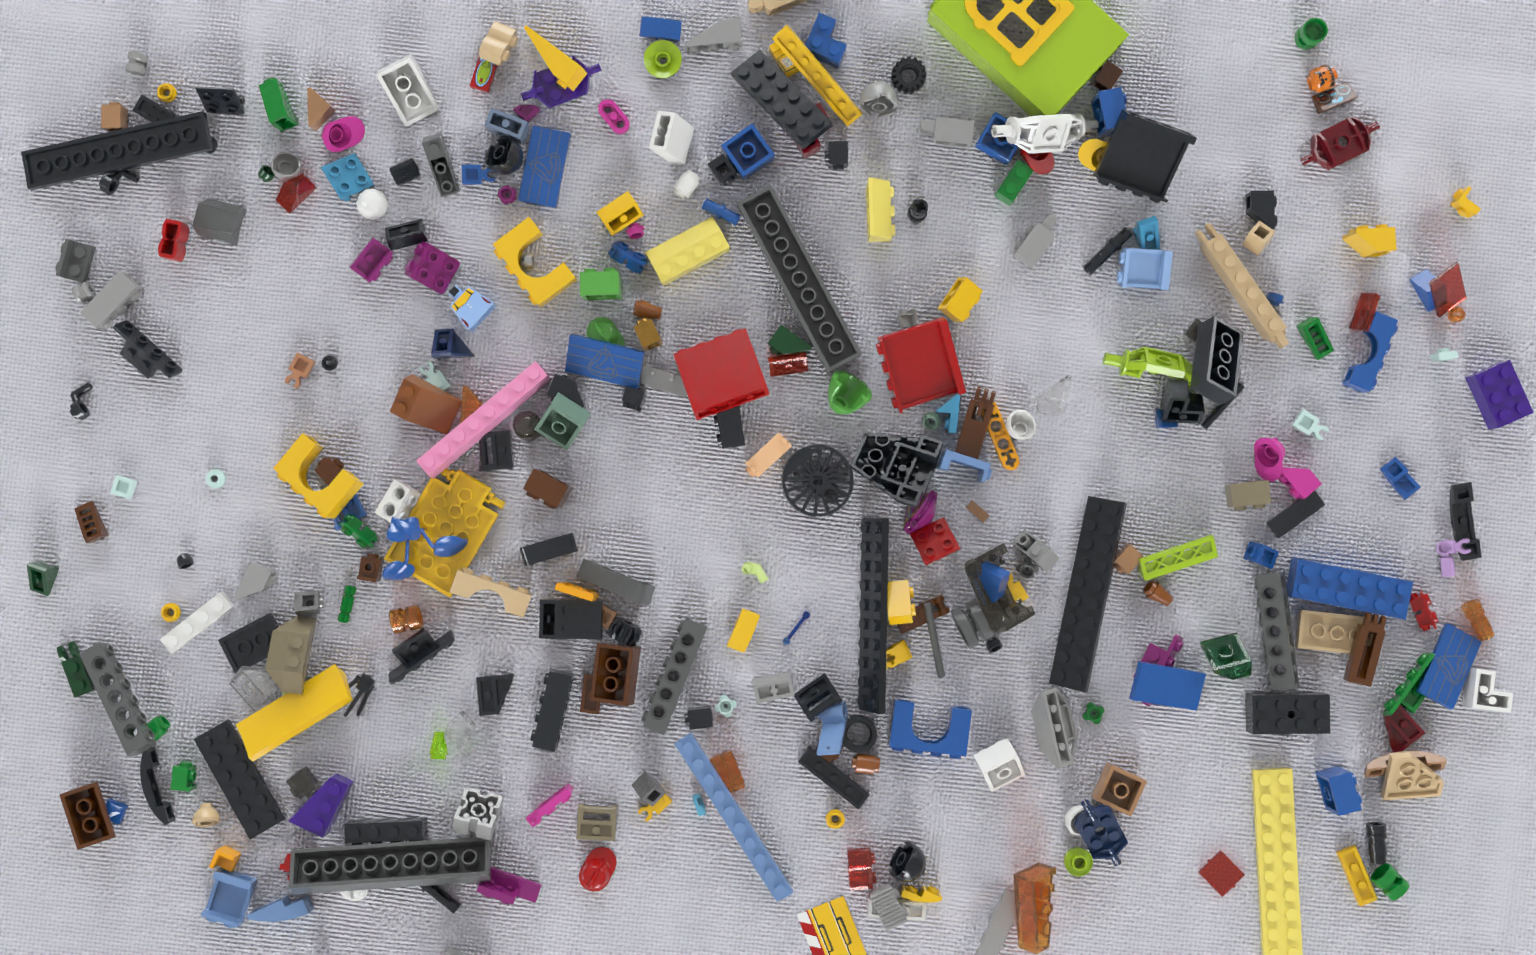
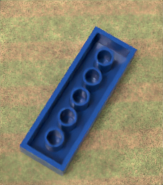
M1291 558L1286 585L1288 597L1406 620L1413 582Z

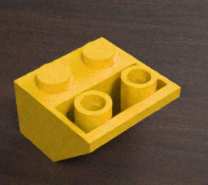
M1388 224L1376 225L1375 228H1368V225L1357 226L1356 229L1349 230V233L1342 236L1343 241L1362 257L1384 256L1397 250L1395 227H1388Z

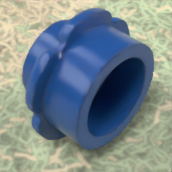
M1269 292L1266 297L1271 305L1279 307L1280 303H1284L1283 295Z

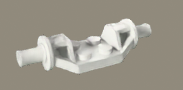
M1080 113L1074 115H1039L1020 119L1009 117L1005 125H993L991 134L994 138L1006 137L1008 143L1017 145L1029 154L1063 152L1075 140H1081L1085 132H1097V129L1094 128H1098L1097 120L1085 121Z

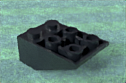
M541 599L539 638L602 639L603 601Z

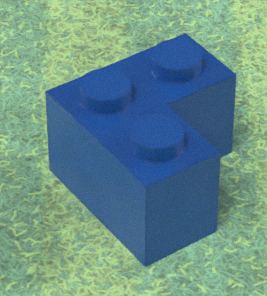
M819 12L805 46L817 60L839 69L847 45L831 38L837 20Z

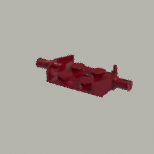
M1351 116L1314 134L1311 137V153L1300 158L1301 162L1304 161L1302 165L1315 161L1329 171L1369 151L1371 143L1370 134L1380 129V125L1376 126L1379 123L1375 121L1367 126L1360 119ZM1339 137L1346 139L1347 145L1345 147L1339 145Z

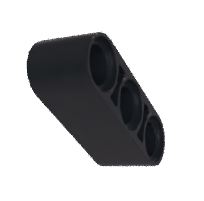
M573 533L519 548L524 566L578 551Z

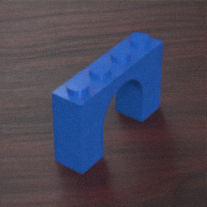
M894 698L888 745L892 747V750L903 752L904 749H911V752L916 754H923V751L930 752L932 756L940 757L942 754H949V757L954 759H961V756L966 757L972 715L970 708L951 706L948 728L945 734L938 740L924 741L919 739L912 730L914 702Z

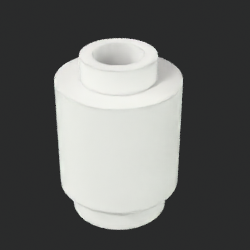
M687 170L686 173L683 172L673 186L675 189L674 193L681 199L684 197L689 198L699 185V176L691 170Z

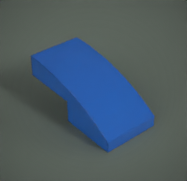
M641 17L639 36L654 40L660 38L678 42L680 41L682 22L656 17Z
M1396 457L1380 468L1385 478L1404 501L1421 488L1408 474L1409 470Z

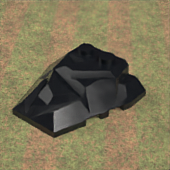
M865 433L850 467L895 501L917 508L920 502L923 501L936 470L943 441L919 435V438H907V435L889 437V434Z

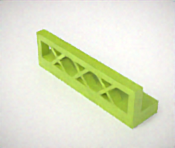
M1209 535L1139 558L1140 566L1137 567L1139 575L1147 581L1218 557L1214 536Z

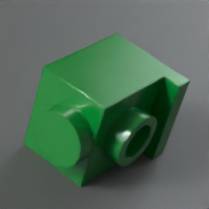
M181 761L180 764L173 766L170 790L190 792L197 788V784H193L196 780L197 772L195 771V765H192L191 761Z

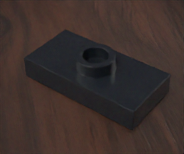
M142 94L132 110L151 122L178 116Z

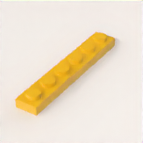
M788 25L772 38L847 127L862 115L861 110Z

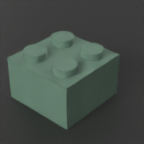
M558 392L534 430L565 450H568L591 413Z

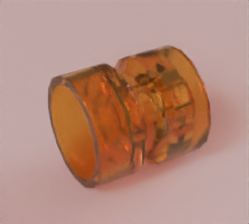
M418 604L406 606L405 610L397 608L389 611L390 625L394 634L404 633L408 628L411 631L423 628L422 613Z

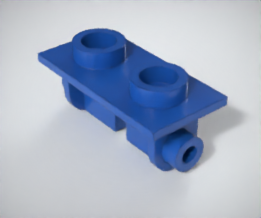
M621 241L613 243L611 245L613 248L608 252L610 258L621 265L625 259L628 260L625 267L635 274H641L644 270L642 266L649 263L642 253L632 251L626 243Z

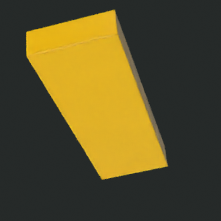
M1353 844L1336 851L1357 904L1361 907L1378 900L1356 846Z

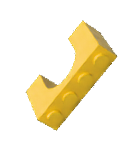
M528 217L494 242L493 246L496 249L493 252L499 260H505L507 263L505 268L508 272L518 277L517 284L522 290L527 289L530 293L528 298L533 305L538 304L542 308L575 283L577 279L564 262L543 277H530L524 273L520 265V258L524 250L543 236L532 219Z
M302 433L273 469L278 473L276 476L280 480L291 485L290 489L303 495L305 497L303 500L308 505H314L318 509L316 512L321 517L335 519L364 483L350 471L342 469L329 486L322 490L314 491L308 483L307 472L311 463L324 448L311 436Z

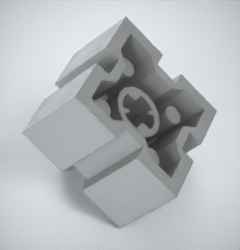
M465 787L461 798V806H458L454 816L453 832L468 835L469 831L476 833V837L491 841L496 821H498L502 810L503 796L490 792L485 796L480 794L481 790Z

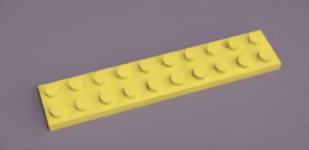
M1292 768L1252 769L1262 955H1303Z

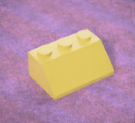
M868 178L866 183L868 242H891L892 236H895V224L892 225L891 217L895 215L894 205L891 206V198H894V187H890V181Z

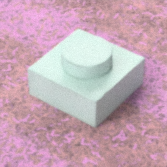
M1449 348L1437 349V353L1430 355L1431 362L1457 359L1458 352L1450 351Z
M116 475L110 493L132 499L137 481Z

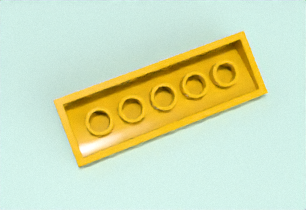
M334 664L306 681L303 695L286 693L237 723L236 726L243 739L248 758L251 761H255L353 701L346 674Z

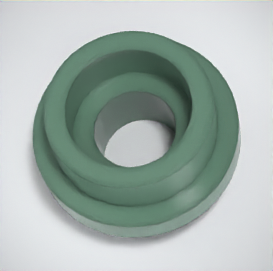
M927 412L924 415L923 425L926 429L936 430L941 426L942 420L937 413Z

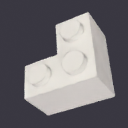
M1471 668L1464 685L1462 705L1477 709L1511 713L1513 693L1494 690L1495 671Z

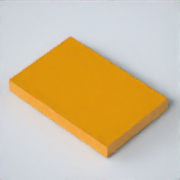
M565 581L556 583L554 589L589 601L598 600L600 595L597 591Z

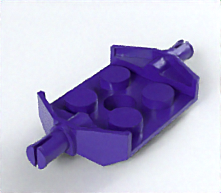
M572 56V60L587 72V75L574 91L568 87L566 89L558 88L556 83L558 79L549 68L539 72L535 70L532 88L521 93L522 99L525 101L533 97L537 98L550 109L586 95L589 92L591 75L602 71L599 63L586 67L576 57Z

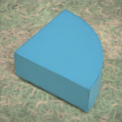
M699 793L692 795L699 817L706 814L707 809Z

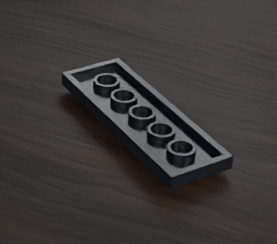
M761 50L757 51L731 72L732 77L802 149H805L833 126L825 114Z
M230 719L194 738L196 745L249 839L285 820L255 763L248 758L246 748Z

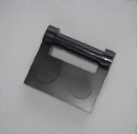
M511 430L486 433L479 440L481 461L479 471L513 469ZM487 438H491L493 464L490 465L488 464Z
M825 673L799 690L794 696L810 722L836 702L840 703L843 701ZM829 694H832L830 698H828L823 703H821L820 705H818L810 711V707L818 703L820 700H822Z

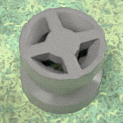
M88 281L83 282L81 286L72 287V293L81 305L96 296L95 289Z

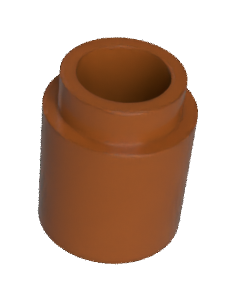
M857 753L856 757H852L851 768L855 769V773L871 775L879 773L880 758L875 757V755Z

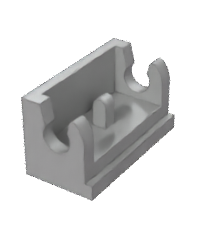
M790 671L752 679L757 704L795 696Z

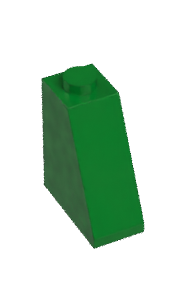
M268 78L258 85L268 120L273 126L283 132L299 125L283 84L277 78Z

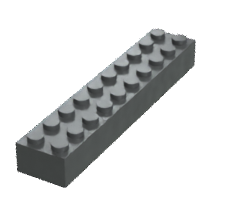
M769 185L737 202V207L826 373L829 374L861 357L862 353L773 187Z
M478 837L291 849L289 890L294 895L491 881V841Z

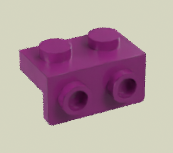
M372 237L349 267L369 283L372 280L375 282L381 275L380 270L384 265L388 266L392 261L393 252Z

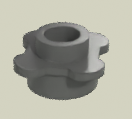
M1025 558L1023 563L1016 565V571L1020 572V575L1025 579H1030L1039 571V566L1034 565L1030 558Z

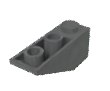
M442 132L423 137L422 145L441 197L460 192Z

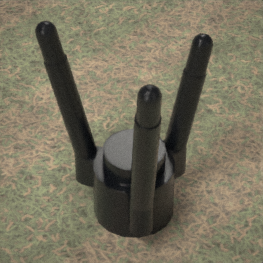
M364 673L361 677L357 675L348 684L350 689L357 683L356 688L359 692L347 708L344 717L348 716L361 695L365 693L356 713L357 716H360L376 682Z

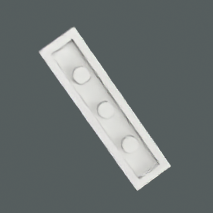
M220 592L163 636L160 641L170 654H175L234 608V605L224 592Z

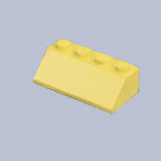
M711 217L645 253L662 285L665 286L729 252L730 246L716 221Z

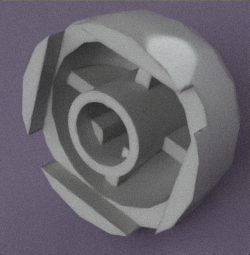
M876 81L866 86L861 93L860 110L867 116H871V113H879L878 117H887L894 114L896 108H898V95L893 86L888 83Z

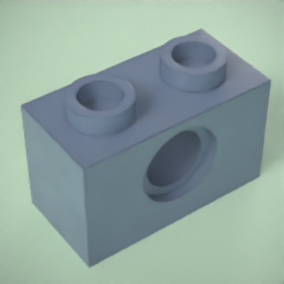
M492 107L484 124L488 132L499 136L509 135L522 145L530 129L527 121Z

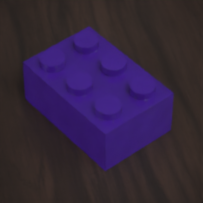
M1510 360L1498 362L1465 377L1488 429L1503 427L1534 413Z

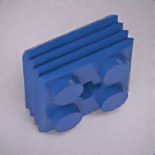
M994 112L975 148L1008 165L1018 146L1008 143L1006 137L1003 138L1004 141L999 142L998 138L992 136V126L1005 125L1008 119Z

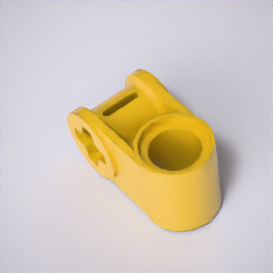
M905 639L887 648L886 669L893 668L913 657Z

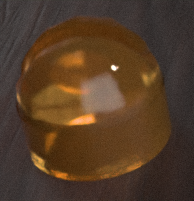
M1455 307L1448 311L1447 317L1452 323H1458L1465 318V311L1463 308ZM1460 313L1461 316H1453V314Z

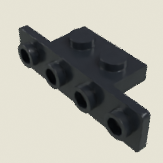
M128 320L114 325L113 329L127 340L120 355L147 379L153 377L157 369L162 371L168 378H172L183 371L175 361L168 357Z
M423 627L393 648V654L402 664L388 674L389 682L391 684L400 682L409 672L417 670L422 663L433 659L442 649L449 648L455 641L454 633L450 630L435 641Z

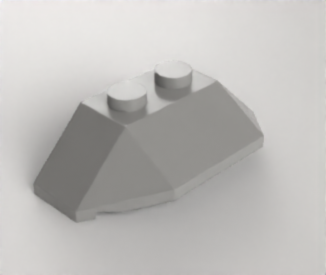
M1057 687L1039 693L1031 714L1039 749L1056 768H1062L1074 763L1073 757L1077 746V735L1069 701L1059 692Z

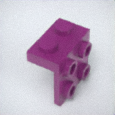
M422 241L421 244L419 243L416 246L412 261L409 260L406 264L404 275L439 294H444L459 268L460 262L431 244Z

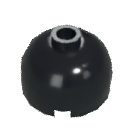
M503 135L496 139L498 143L495 146L491 145L489 147L485 163L489 166L490 170L499 175H510L521 167L523 150L509 135Z
M906 841L904 842L906 845L903 848L899 846L894 852L889 864L892 867V872L889 871V874L899 881L912 882L924 874L926 859L923 851L918 846Z

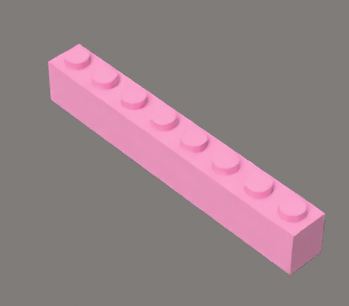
M535 361L417 459L416 462L428 476L434 479L475 445L486 433L494 429L551 381L550 377Z

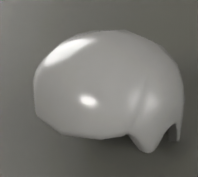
M281 152L274 156L271 168L277 178L283 181H291L300 174L301 163L298 156L289 152Z

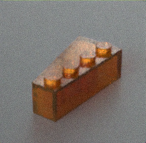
M1039 862L1013 874L1018 946L1020 949L1034 954L1049 948L1051 933L1049 916L1053 912V904L1050 903L1051 892L1055 890L1052 877L1056 875V867Z

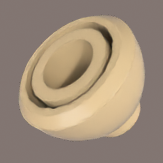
M212 803L200 804V808L194 813L192 818V824L197 827H211L220 822V815L212 807Z

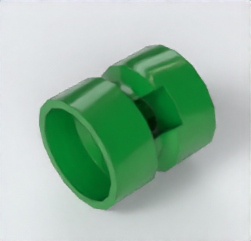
M1320 18L1307 20L1295 32L1294 39L1296 45L1303 50H1311L1327 36V24Z
M1389 863L1377 867L1370 877V880L1379 889H1382V892L1392 901L1402 897L1410 886L1409 882L1398 874Z

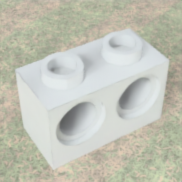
M394 479L375 513L390 523L392 517L405 520L408 518L413 506L417 503L421 493L407 484Z

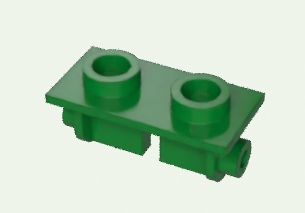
M348 513L344 517L346 522L338 523L341 527L340 530L345 535L354 537L356 543L364 549L373 548L374 546L371 542L374 544L378 540L377 533L368 526H365L362 531L359 529L363 522L353 514L350 515Z

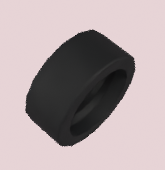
M853 715L847 718L843 737L844 746L849 751L855 753H864L870 750L877 740V730L874 723L868 717L862 715ZM854 723H863L870 730L869 740L863 745L852 744L848 739V729Z

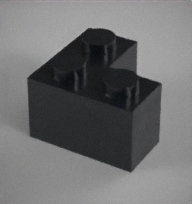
M1168 380L1160 401L1162 422L1200 424L1205 413L1203 396L1189 393L1188 381Z

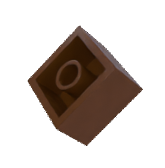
M534 468L523 489L527 491V496L535 500L542 499L544 500V505L551 509L563 507L573 487L540 469Z

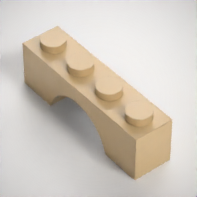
M465 567L462 570H457L449 593L468 599L479 590H491L502 598L505 612L524 618L531 599L528 589L520 586L517 589L510 587L511 584L506 581L500 580L499 583L492 581L491 576L481 574V576L475 575L473 570Z

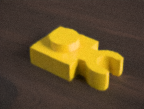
M1010 572L1004 595L1011 607H1015L1029 598L1019 581L1013 583V575Z
M665 793L653 807L649 804L642 806L638 814L642 811H647L648 816L645 818L647 822L651 819L654 811L659 815L672 802V799Z

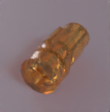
M1473 599L1461 605L1466 619L1470 620V624L1480 641H1485L1495 636L1479 599Z

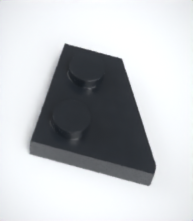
M514 673L476 677L479 716L500 714L512 684Z

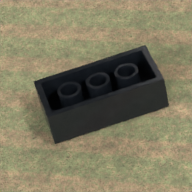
M1216 316L1198 324L1190 385L1191 390L1218 405L1236 398L1244 332Z
M1323 692L1245 693L1246 732L1251 734H1330L1329 694Z

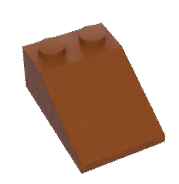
M411 374L403 379L390 412L408 422L448 434L463 401Z

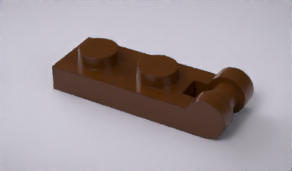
M938 595L915 606L916 615L912 616L913 623L897 624L900 633H906L927 623L924 603L930 602L931 606L937 605L939 610L933 612L934 619L948 614L950 610L943 602L945 600L943 595Z

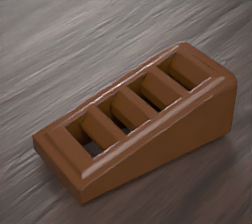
M94 501L74 508L86 543H93L108 536ZM90 508V512L82 513L83 510ZM92 515V519L88 521L85 520L86 517ZM94 522L95 525L89 528L88 525ZM96 529L97 532L92 534L91 531Z

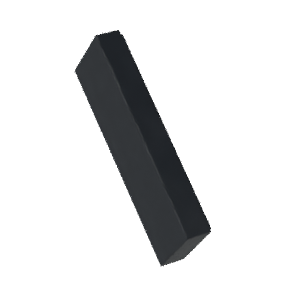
M1313 491L1305 499L1295 501L1267 521L1266 524L1276 538H1280L1324 507L1325 503L1317 492Z

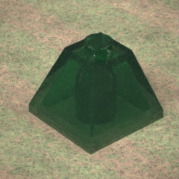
M1237 632L1200 642V646L1215 674L1231 680L1251 676L1252 660Z

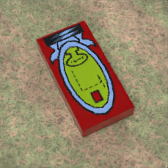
M478 58L470 87L489 93L498 65Z

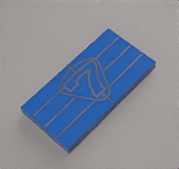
M537 126L532 127L518 198L519 202L557 208L571 137L570 133Z
M571 334L569 337L565 372L638 389L645 351Z
M1449 623L1444 624L1433 650L1435 656L1426 667L1416 692L1449 710H1453L1482 641Z

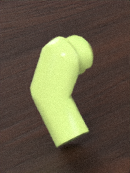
M746 562L741 568L742 572L746 575H756L760 584L768 580L762 566L758 563Z

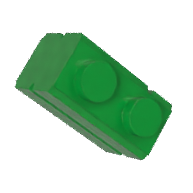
M1017 160L994 196L1010 206L1031 176L1033 170L1028 165Z

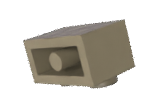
M1269 480L1225 485L1227 507L1234 508V511L1246 510V506L1253 505V509L1265 508V504L1271 503Z

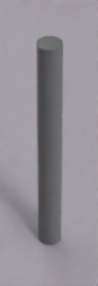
M927 602L923 606L937 676L942 678L945 677L936 626L931 603Z

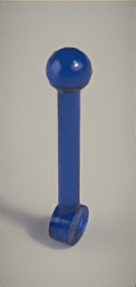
M803 612V617L800 619V621L797 623V625L794 627V629L791 631L788 637H785L783 639V643L785 645H788L790 643V639L801 626V624L804 622V620L810 617L809 612Z

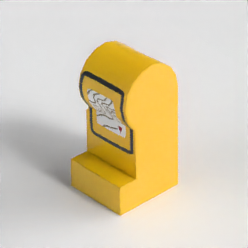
M776 43L769 46V53L779 69L788 78L800 72Z

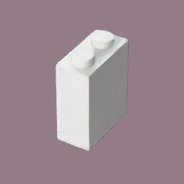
M658 110L649 148L668 162L685 164L694 127L676 113Z

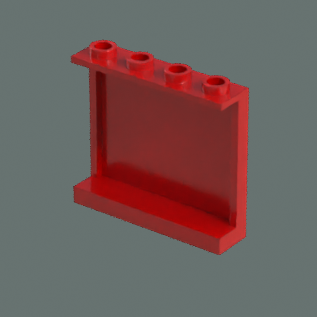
M944 317L877 337L876 349L878 354H882L883 357L881 367L884 373L887 372L888 380H886L888 390H892L894 396L891 398L893 408H897L900 413H903L902 409L947 395L966 393L948 322Z
M746 328L742 330L737 329L728 335L718 336L714 340L698 343L694 347L681 349L673 354L696 420L770 395Z

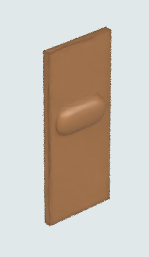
M973 501L966 507L982 522L989 517V514Z

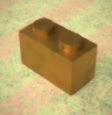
M644 318L636 322L637 325L634 326V329L646 352L663 344L652 319Z

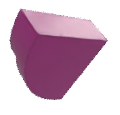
M526 104L517 106L513 111L529 124L540 112V109L535 105Z

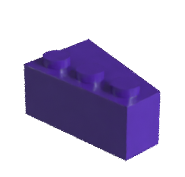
M338 773L331 776L288 822L324 838L330 833L354 781Z

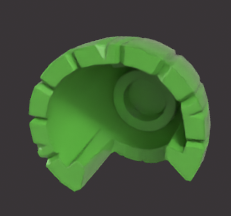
M838 370L834 372L829 383L828 402L830 408L835 413L850 414L865 406L871 400L872 392L870 388H867V384L860 380V378H856L854 374Z

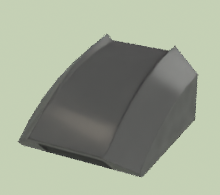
M206 199L198 203L192 226L198 236L237 246L239 232L247 209L235 204Z

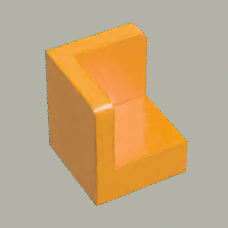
M224 845L216 850L209 867L213 869L219 866L232 872L242 853Z

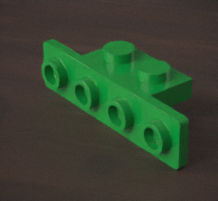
M1433 652L1423 653L1416 660L1418 664L1414 669L1412 668L1405 676L1407 678L1405 682L1395 689V696L1385 703L1383 707L1385 709L1382 712L1384 716L1393 715L1399 705L1409 712L1415 713L1425 699V696L1416 692L1424 670L1435 656Z

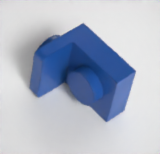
M1250 541L1243 559L1268 569H1273L1279 551Z

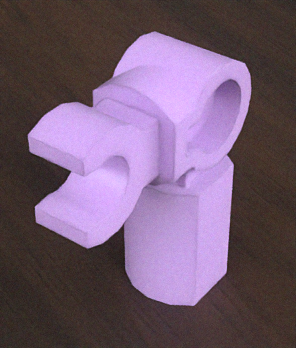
M1445 539L1437 544L1436 550L1441 554L1439 560L1442 577L1455 576L1454 558L1451 554L1457 551L1462 554L1470 553L1471 549H1464L1462 547V544L1469 543L1470 539H1462L1459 542Z

